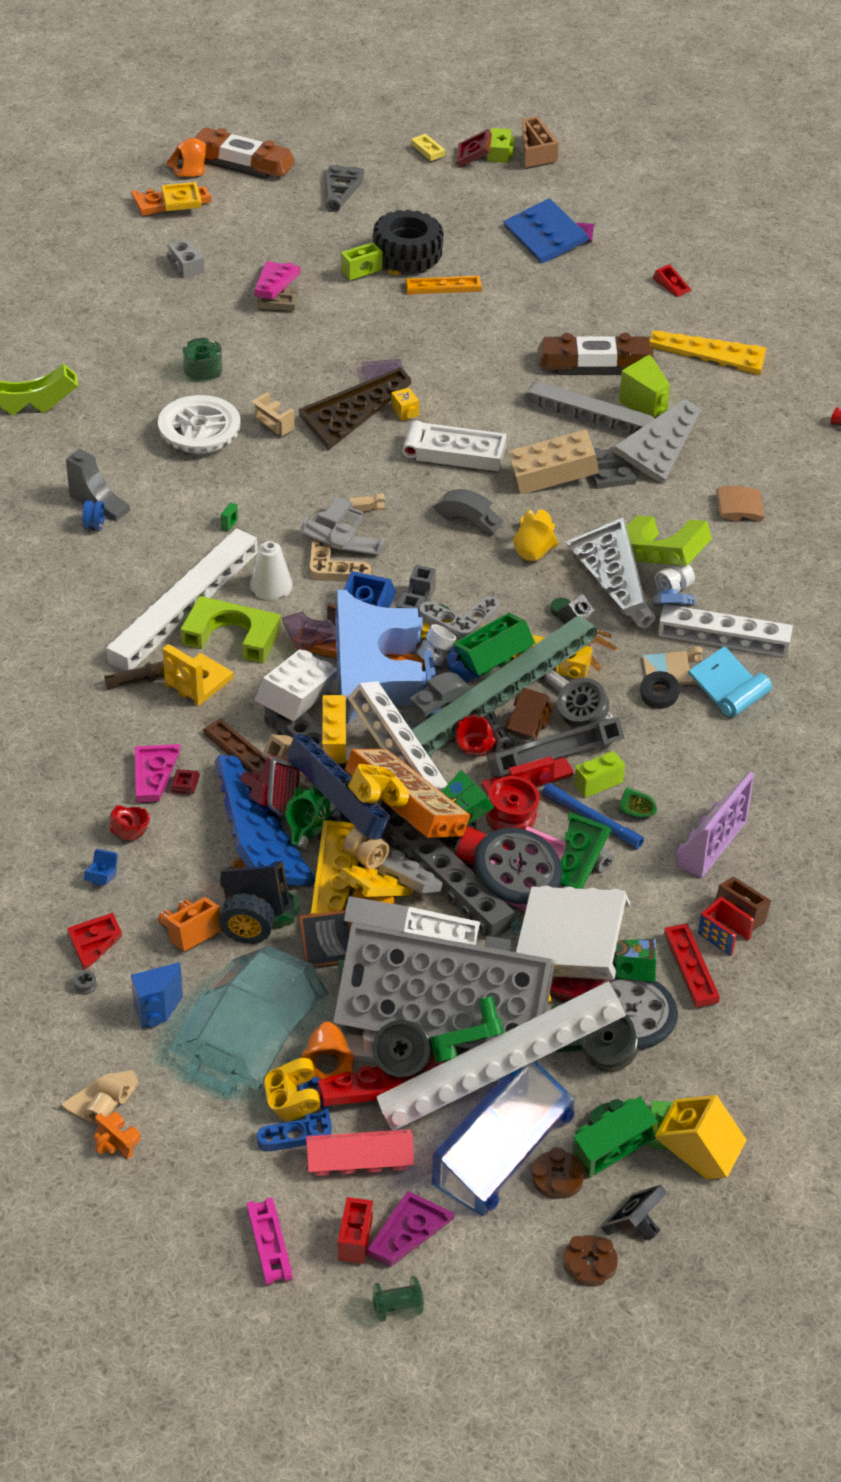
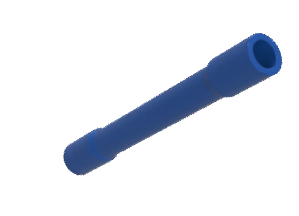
M547 783L543 788L542 795L552 801L569 808L582 817L609 826L612 829L610 833L619 837L620 840L636 849L642 846L645 838L633 830L621 826L569 796L565 791L551 783Z

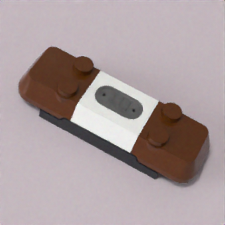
M564 333L561 337H544L537 349L539 366L547 370H557L558 375H621L622 370L648 355L654 359L653 348L649 338L631 337L628 333H621L619 337H573L570 333Z

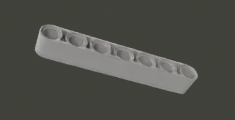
M537 381L533 382L523 395V400L528 406L627 436L632 435L655 419L645 413Z

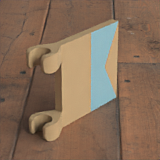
M696 646L687 651L643 655L646 675L655 671H664L674 675L679 682V686H699L688 674L690 670L688 660L701 662L703 659L701 655L703 653L702 648ZM656 684L652 688H661L666 686L663 684Z

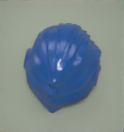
M453 646L447 656L449 671L458 674L466 683L478 679L480 675L468 670L458 657L459 653L456 652Z

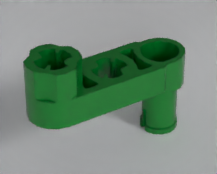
M493 996L477 1000L483 1020L481 1025L430 1037L435 1063L457 1057L455 1045L504 1033L501 1018L498 1019Z

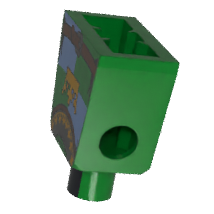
M656 938L618 940L612 963L613 966H616V977L656 982Z

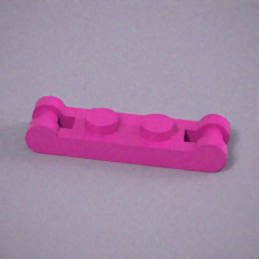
M273 1197L266 1198L264 1202L255 1203L254 1201L246 1202L265 1285L274 1284V1281L284 1279V1281L293 1280ZM271 1265H281L279 1269H271Z

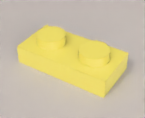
M427 134L411 139V145L430 161L445 156V149Z

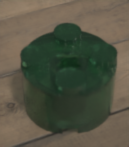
M196 338L187 342L188 345L183 347L184 372L190 377L191 381L199 382L221 376L223 369L222 348L217 341L214 340L215 343L209 342L208 338Z

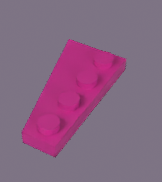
M266 261L255 287V297L273 299L301 274V267L294 266L293 263L281 264Z

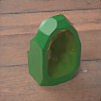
M626 786L618 809L637 817L649 818L656 814L657 805L655 799L649 794Z

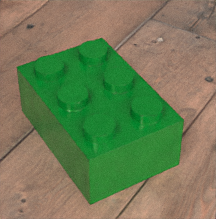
M508 612L454 642L453 646L456 652L459 653L460 661L468 670L477 675H485L491 672L492 668L496 665L509 662L512 656L527 652L530 646L536 643L526 620Z
M641 1096L634 1100L633 1098L625 1100L618 1110L613 1113L610 1111L605 1112L597 1119L598 1122L591 1126L588 1124L584 1125L575 1132L572 1153L584 1165L585 1173L589 1178L656 1139L658 1121Z

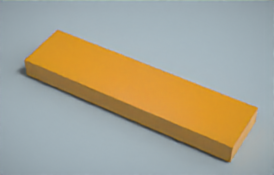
M480 276L405 279L407 295L481 292L482 290Z

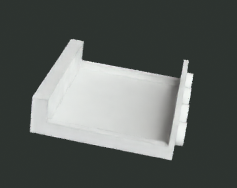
M531 887L516 952L555 960L553 977L614 980L616 970L612 963L624 907H630V901L626 892L620 889Z

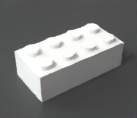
M299 649L263 677L255 701L295 721L318 702L323 695L330 691L338 669L334 668L329 662L321 661L314 657L310 652Z

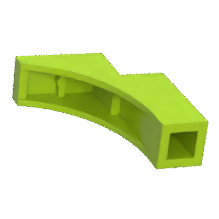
M63 363L52 372L37 379L23 382L0 380V408L11 415H15L30 403L33 408L45 413L78 387L77 374Z

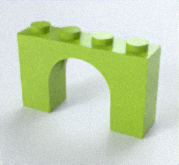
M637 515L627 525L635 562L688 566L712 539L708 521L689 519L676 534L657 541H653L659 535L654 517Z
M199 596L181 628L182 645L202 649L215 629L226 625L240 626L248 631L242 643L243 659L264 664L281 632V614Z

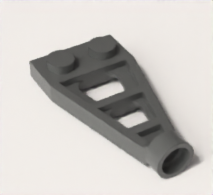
M329 165L326 173L328 194L326 206L329 211L338 212L362 183L364 169L355 166ZM335 181L348 182V183H350V184H349V185H340V184H335ZM333 192H339L344 194H333Z

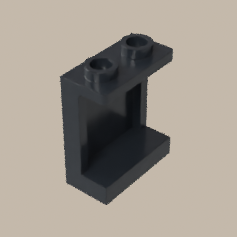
M276 861L267 866L246 868L229 866L221 871L220 885L224 889V901H227L228 897H232L235 894H247L264 899L274 909V915L284 914L291 908L283 861Z

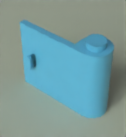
M725 646L688 671V674L716 703L722 713L730 717H735L772 690V683L765 674L758 673L753 677Z

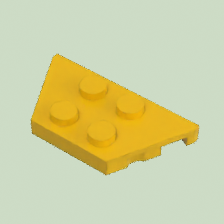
M358 866L342 868L339 878L349 883L353 888H362V894L366 897L410 896L414 889L399 883L396 878L378 873L377 869H369L366 866L364 868Z

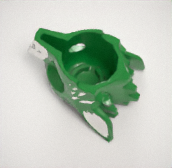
M315 785L310 786L309 790H302V786L296 787L294 795L288 801L287 810L285 811L287 822L291 828V844L301 849H306L309 839L322 833L323 820L329 821L331 814L337 808L325 795L323 796V793Z

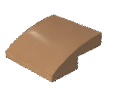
M723 486L716 489L720 517L739 522L742 517L757 522L763 520L764 511L760 490L742 486Z

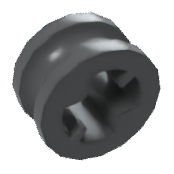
M83 970L74 976L76 992L87 995L95 991L97 983L93 972Z

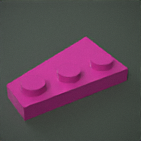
M181 744L135 746L136 802L160 801L180 754Z

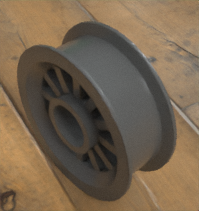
M578 678L570 681L562 688L558 695L557 706L564 721L569 726L577 728L605 719L609 711V700L599 682L590 678Z

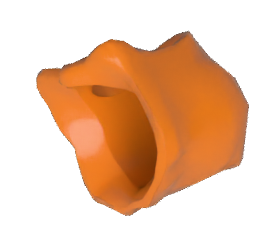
M188 138L182 141L167 160V166L172 168L173 173L178 177L203 175L205 172L206 144L196 138ZM182 159L183 166L182 168H178L177 163L179 160Z
M323 1022L309 1036L307 1047L301 1053L300 1058L312 1060L315 1072L314 1077L320 1080L344 1072L352 1074L354 1055L348 1048L347 1040L336 1025L331 1022ZM328 1054L335 1056L339 1063L337 1069L328 1074L322 1073L316 1066V1060L319 1055Z

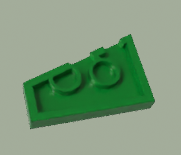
M569 812L568 832L565 833L564 839L566 841L565 851L561 857L562 878L560 885L583 889L612 829L607 825Z

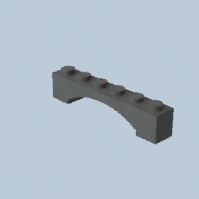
M611 717L486 755L492 777H501L508 775L509 768L550 756L555 759L622 740L625 737L619 717Z

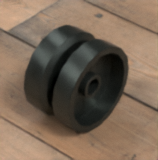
M627 1014L580 1038L586 1058L593 1066L603 1071L614 1072L624 1069L632 1063L638 1052L639 1042L634 1024Z
M408 1020L391 1021L384 1025L375 1035L372 1046L373 1056L379 1068L387 1074L396 1077L414 1076L423 1071L429 1064L433 1053L430 1036L426 1029L418 1023ZM401 1044L408 1046V1049L404 1050L405 1054L399 1050Z

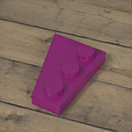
M407 1191L368 1248L367 1256L392 1267L454 1220V1213Z

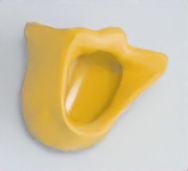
M528 509L525 512L518 532L513 538V543L517 554L525 561H537L547 554L549 550L556 548L558 541L551 527L540 520L531 509Z

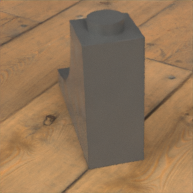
M78 449L66 458L69 496L82 504L86 500H92L93 503L103 501L105 504L103 514L115 521L130 511V505L121 500L102 478L95 456Z

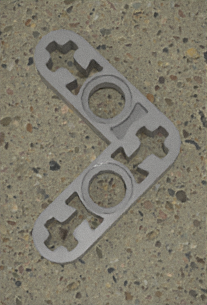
M492 596L484 597L464 616H460L437 603L427 601L420 605L419 617H422V620L429 625H440L448 629L456 636V639L460 640L492 621L499 614L500 602ZM473 617H481L482 619H481V620H473L472 618H473ZM449 619L452 622L444 623L441 620Z

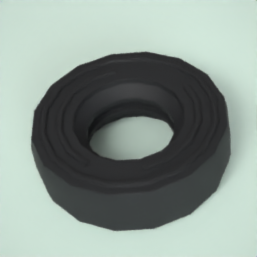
M651 672L641 682V698L647 705L653 708H668L674 705L679 698V682L674 675L668 672ZM656 684H663L668 688V692L663 696L653 694L651 689Z

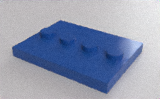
M550 198L503 221L504 226L540 263H545L588 241V235Z

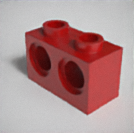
M346 1197L338 1237V1261L365 1264L373 1222V1200Z

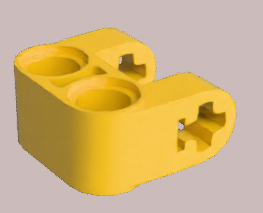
M359 764L348 784L349 789L363 803L375 804L379 798H383L390 806L404 807L409 799L408 789L396 777L395 773L381 766Z
M299 1058L269 1071L265 1077L264 1084L268 1105L283 1122H290L306 1116L320 1108L319 1094L316 1090L304 1089L297 1092L296 1086L311 1080L315 1075L313 1062L308 1058Z

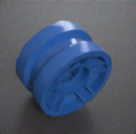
M92 500L85 501L82 515L84 529L92 527L95 530H102L100 524H104L105 514H103L105 504L103 501H97L96 503H93Z

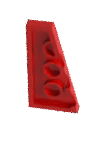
M367 1065L361 1067L359 1072L353 1074L344 1072L318 1080L317 1089L323 1106L377 1101L376 1096L419 1076V1073L414 1076L396 1077L387 1074L379 1066L371 1068Z

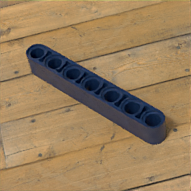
M295 734L286 757L362 834L371 839H381L390 818L389 814L377 802L375 804L361 802L348 787L351 777L310 737L304 734Z

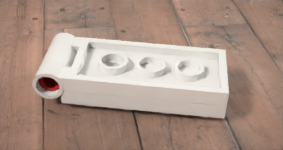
M415 420L410 423L402 453L408 458L416 457L417 461L500 471L506 449L507 434L428 424Z

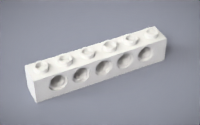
M664 604L658 636L787 658L793 625Z
M379 682L359 683L348 699L381 749H388L439 791H442L447 786V782Z

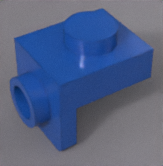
M96 849L94 851L93 863L84 872V880L91 881L94 885H107L116 876L118 853Z

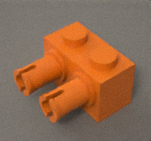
M206 897L193 904L185 899L184 903L183 901L179 903L178 912L172 914L170 911L164 910V913L161 912L158 916V922L168 928L170 942L184 952L221 932V927L218 924L220 907Z

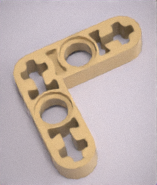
M312 539L310 576L313 579L347 581L351 573L350 570L371 575V566L366 562L330 561L331 546L325 543L324 547L320 546V541ZM317 555H324V556H326V557H324V558H317L316 556H317ZM318 566H322L321 571H318ZM340 569H341V570H345V572H344V573H338V572H336V570H340Z

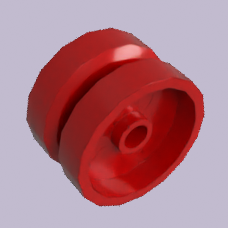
M507 776L496 780L489 789L488 798L494 808L486 813L485 818L488 824L495 831L504 828H521L525 830L527 826L532 828L536 822L540 794L537 787L529 780L517 776Z

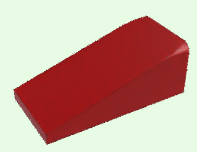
M670 264L655 270L653 279L676 297L692 291Z

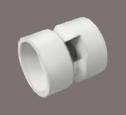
M670 565L668 568L656 573L654 578L655 585L659 592L677 589L678 593L680 590H684L694 584L695 574L690 565Z
M433 624L426 634L427 640L422 641L417 653L424 659L423 651L432 650L434 665L441 666L448 655L446 650L452 648L453 643L456 641V636L448 629Z

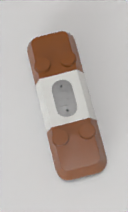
M203 128L194 137L206 144L204 163L267 179L270 175L283 176L295 163L290 149L277 146L272 140L262 142L227 133L225 128L217 130Z

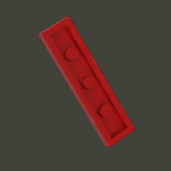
M688 923L665 927L664 936L695 1008L719 1003V993Z

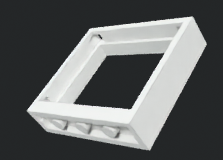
M350 896L344 921L473 945H476L480 922Z

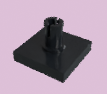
M657 1185L632 1193L601 1228L607 1235L637 1226L647 1241L653 1239L657 1235L656 1233L660 1232V1228L656 1226L648 1213L667 1194V1191L662 1185Z

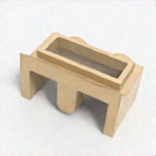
M269 392L251 401L255 404V418L276 434L283 436L295 429L294 410L291 408L280 415L276 412L280 410V402L274 401L270 403Z

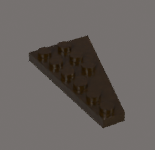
M399 367L299 409V415L326 448L330 450L391 401V392L406 389L411 384V377L402 367Z

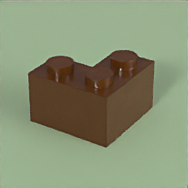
M523 687L521 693H517L515 697V708L513 714L508 715L506 727L510 735L534 741L537 740L541 727L547 728L554 707L547 694Z

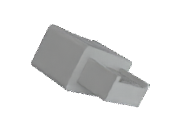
M333 496V503L326 511L320 512L317 516V523L333 529L336 523L348 524L350 527L357 528L363 521V512L354 509L353 502Z

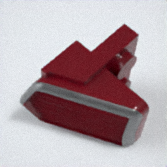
M270 755L267 757L261 773L253 771L252 774L242 772L240 781L252 788L249 795L251 799L263 806H267L281 818H286L287 803L293 797L295 788L300 785V770L290 760Z

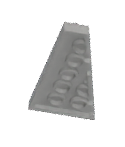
M684 399L617 444L612 449V452L663 484L701 409Z
M623 518L566 541L569 549L625 615L646 608L627 525Z

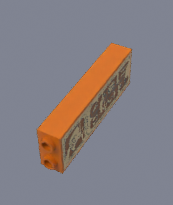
M388 749L351 750L345 768L350 775L353 776L359 764L381 766L395 773L396 777L408 789L409 799L404 807L390 806L383 798L380 799L427 838L464 835L470 814Z

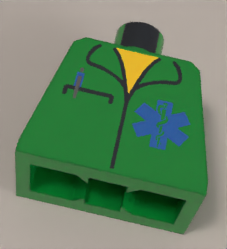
M462 770L441 791L470 814L467 825L494 808L485 793Z

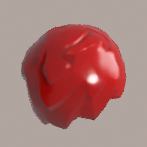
M475 714L470 717L465 716L463 721H459L455 733L456 743L466 754L485 756L493 747L496 739L493 737L489 722L483 716L480 718Z
M116 805L109 816V829L112 834L123 840L131 841L138 839L145 834L148 828L150 814L145 808H127Z

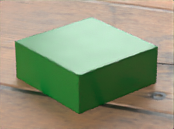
M230 502L220 514L221 530L229 532L238 521V504Z

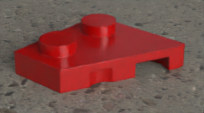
M113 913L67 928V934L83 970L88 969L122 937V931Z

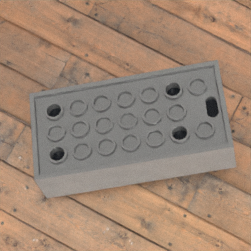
M352 922L333 1023L379 1031L391 1021L408 1020L418 1023L432 1037L481 1025L483 1020L477 1000L493 996L498 1019L501 1018L505 1033L546 1013L555 960ZM497 1036L455 1046L473 1049Z

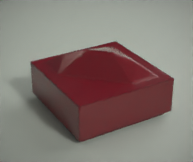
M177 769L170 788L171 791L174 793L194 794L200 777L199 772Z

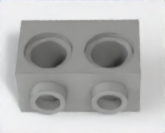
M189 239L168 244L169 252H167V259L169 263H173L176 272L180 273L183 278L204 273V258Z

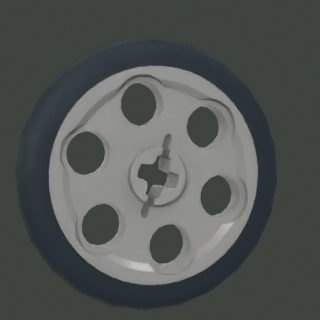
M615 975L610 985L615 993L619 995V1001L625 1014L628 1015L634 1024L639 1042L638 1050L653 1047L664 1041L672 1033L678 1019L677 1004L671 993L657 981L621 979ZM640 990L644 994L642 996H634L631 994V991ZM656 1004L659 1005L662 1009L659 1011H653L649 1009L648 1006ZM651 1023L655 1028L647 1030L642 1027V1024Z

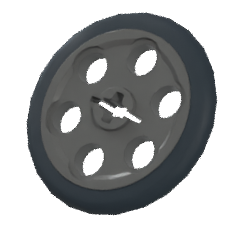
M521 828L499 829L484 837L476 848L474 860L480 880L487 889L503 900L517 904H528L531 889L524 885V881L532 882L535 887L549 886L552 888H558L561 883L562 867L556 851L545 839L531 831ZM508 843L512 845L513 850L504 849L502 844ZM525 848H533L537 854L530 855L525 851ZM495 857L500 860L501 864H492L489 858ZM518 858H519L518 864H519V866L521 867L519 873H518V867H517V864H516ZM536 867H544L547 870V873H539L536 870ZM506 876L512 883L505 884L500 880V877Z

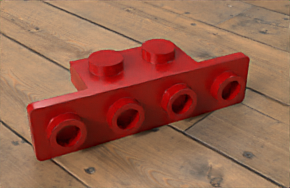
M550 756L509 768L508 775L483 780L482 786L487 795H489V789L492 784L502 777H522L529 780L535 786H540L574 775V771L566 758L553 760Z

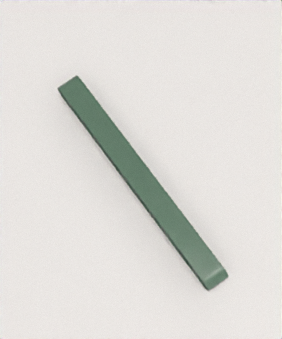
M581 616L573 618L531 647L527 652L512 660L411 731L426 753L430 755L455 737L459 721H463L465 716L470 717L475 714L480 718L495 710L519 693L523 687H528L591 643L597 636V627Z

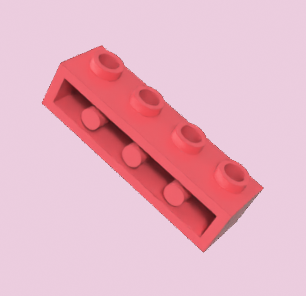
M411 1129L306 1136L308 1172H314L316 1176L328 1175L329 1171L340 1170L341 1174L355 1173L356 1169L366 1168L367 1172L382 1171V1167H392L393 1170H406L408 1165H414L413 1133Z

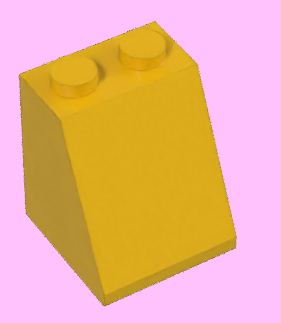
M717 1095L675 1099L655 1135L659 1142L705 1179L727 1178L747 1140Z

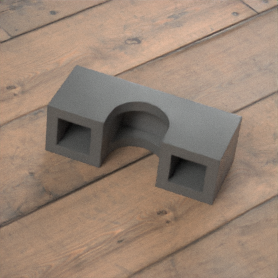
M415 565L409 578L408 593L403 592L397 608H418L419 617L420 605L423 602L430 601L435 591L436 569Z

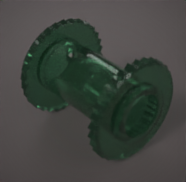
M415 1276L410 1277L409 1286L382 1291L379 1283L373 1285V1305L381 1322L386 1321L387 1312L414 1307L417 1315L423 1313V1292Z

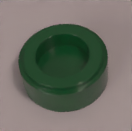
M566 598L554 599L551 602V613L558 617L556 612L569 603L570 600Z

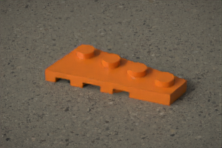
M205 186L198 187L202 204L211 202V195ZM154 189L146 190L147 193H138L137 190H131V197L142 216L166 211L161 192H154Z

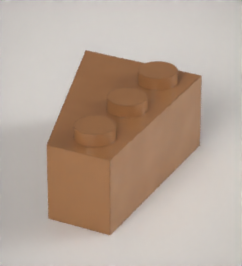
M535 116L522 119L521 140L525 168L556 162L558 160L559 143L540 117Z

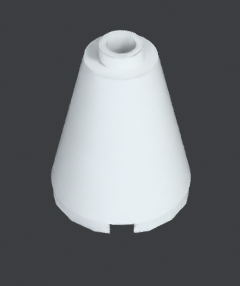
M268 541L259 548L250 581V589L259 599L275 601L284 595L285 597L288 596L292 591L293 583L280 545Z

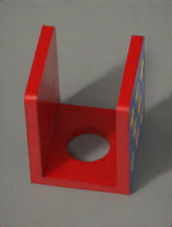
M721 896L701 913L698 934L731 956L734 953L736 934L719 923L718 920L749 941L752 937L754 919Z

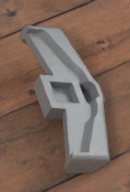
M309 516L304 518L300 529L301 534L340 550L380 555L386 542V538L378 540L355 536L356 528L350 527L348 524L336 523L335 527L330 529L309 520Z

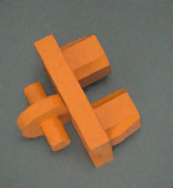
M116 1111L107 1117L99 1113L95 1117V1121L98 1122L97 1133L94 1135V1139L97 1141L95 1150L99 1154L106 1152L113 1154L117 1150L125 1158L129 1159L133 1155V1147L141 1140L140 1132L134 1126H130L122 1132L120 1129L125 1126L124 1119Z

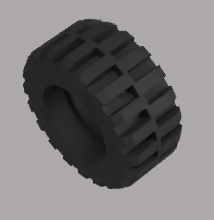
M406 209V211L396 210L395 212H388L386 216H381L374 224L373 242L382 251V266L385 268L389 267L390 270H398L402 273L422 272L425 269L432 268L442 257L443 227L436 218L431 217L427 213L423 214L421 211H411L409 209Z

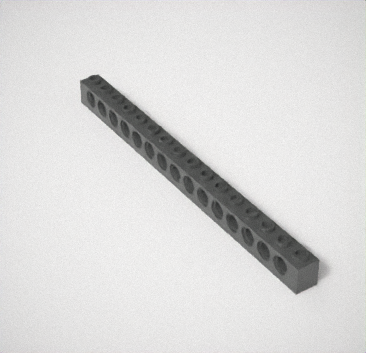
M264 706V722L269 728L272 727L278 735H286L293 738L295 734H304L323 749V728L306 712L295 721H292ZM346 751V763H337V764H338L349 776L352 777V775H350V774L345 770L346 765H347V762H348V759H349V756H350V754ZM381 801L380 806L390 817L383 832V836L387 839L390 846L396 847L408 859L417 862L425 871L433 873L434 877L442 882L441 892L446 896L451 905H455L461 910L464 918L480 922L478 931L490 937H497L514 927L515 911L500 897L487 889L480 878L437 837L427 838L385 802Z

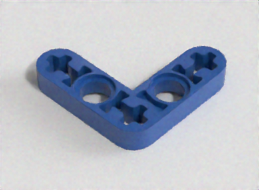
M313 1077L311 1080L300 1084V1091L313 1087L318 1092L317 1086L320 1079ZM319 1095L320 1107L323 1109L320 1113H310L305 1116V1120L267 1125L260 1128L257 1132L258 1147L263 1151L269 1152L306 1146V1136L331 1135L332 1124L328 1106H323ZM321 1121L323 1133H319L317 1130V1122ZM291 1131H298L302 1134L296 1139L288 1137V1133ZM279 1133H283V1140H280ZM265 1136H270L272 1141H267Z

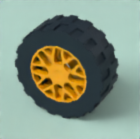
M235 894L232 897H228L227 901H224L218 924L221 927V931L229 938L234 939V941L251 944L261 943L263 940H267L271 934L275 920L274 909L264 899L258 898L255 895Z

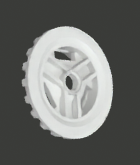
M193 395L177 399L168 404L158 417V430L161 438L165 439L167 444H173L174 448L192 454L214 452L224 445L231 443V439H235L237 432H240V415L237 409L226 400L214 396ZM181 427L183 436L176 431V428Z

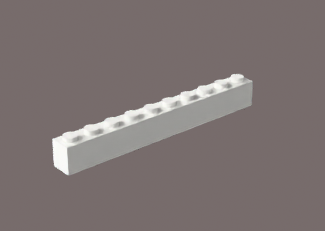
M237 528L230 535H227L218 546H215L205 558H202L193 569L189 570L180 581H177L167 593H164L154 605H151L118 638L109 643L106 648L108 663L123 671L134 669L187 619L199 596L210 598L258 553L257 537Z
M608 981L376 1097L391 1130H396L626 1016Z

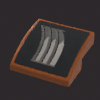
M346 909L299 915L306 968L337 964L338 960H345L351 930L350 922L344 921Z

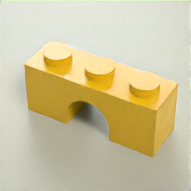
M323 695V750L336 763H346V695Z

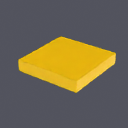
M197 182L161 186L166 211L202 208Z

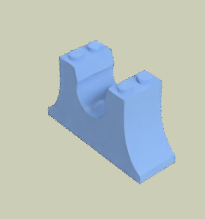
M337 590L335 627L338 695H346V724H349L354 718L359 716L348 699L359 683L379 682L395 707L413 706L410 704V698L423 690L424 685H426V672H422L421 662L407 659L397 661L389 659L385 655H404L416 652V644L421 642L423 627L422 617H418V608L374 606L358 600L347 590Z

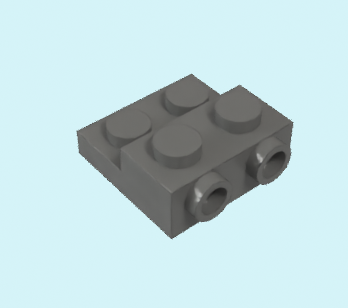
M615 446L605 450L594 448L599 473L593 474L591 477L596 489L636 484V476L631 464L612 452Z

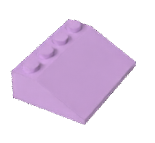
M749 772L719 802L716 801L713 804L708 816H703L699 827L691 831L688 841L679 846L676 852L678 857L677 867L700 878L706 874L747 822L754 773Z

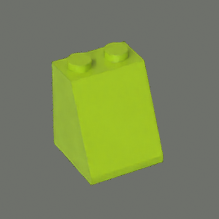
M648 355L622 370L619 402L631 410L648 414L656 419L667 411L670 384L652 356Z

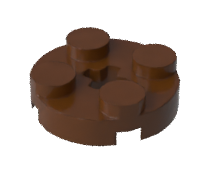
M555 1147L549 1152L543 1153L535 1160L532 1167L533 1185L539 1193L548 1198L555 1199V1196L563 1197V1199L570 1198L582 1188L585 1168L576 1156L565 1152L562 1148ZM554 1171H561L564 1177L557 1176L555 1178L553 1173Z
M594 1235L574 1236L565 1248L563 1256L564 1270L580 1285L588 1287L600 1286L610 1277L612 1278L617 1270L618 1256L613 1248L612 1241L608 1238ZM593 1257L597 1261H594L593 1265H588L587 1260L583 1259Z

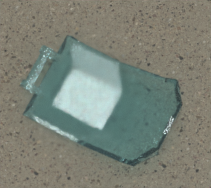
M271 946L263 947L233 959L201 993L169 1051L191 1060L185 1072V1079L203 1083L222 1092V1095L227 1098L233 1096L238 1082L258 1090L262 1088L265 1076L291 1031L318 1000L327 996L328 992L311 963ZM201 1064L229 1076L227 1082L199 1071Z

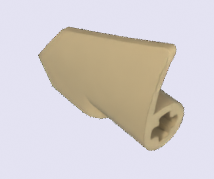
M133 1070L105 1074L63 1102L62 1106L73 1115L98 1125L95 1117L99 1113L105 1117L110 1115L118 1103L123 1104L128 1100L139 1082Z

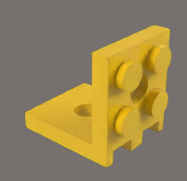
M170 644L162 649L165 687L168 689L170 687L178 690V695L183 698L190 697L195 700V705L197 706L201 705L234 678V672L202 653L192 658Z

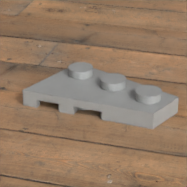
M392 851L388 853L384 862L378 866V873L399 877V883L420 893L441 891L442 882L435 878L433 873L421 868L417 862L408 859L403 852Z

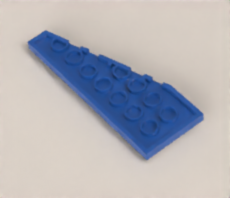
M218 755L215 760L218 778L223 783L221 791L226 795L224 803L228 820L233 824L231 832L232 836L236 837L237 840L235 843L236 851L247 867L267 866L276 861H283L287 885L313 886L316 880L315 876L301 857L300 852L294 844H291L290 836L285 832L280 821L267 806H263L249 797L252 788L240 781L242 772H246L240 760L232 755Z

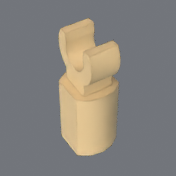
M376 494L373 497L349 498V501L353 502V508L359 511H371V509L385 510L384 494Z

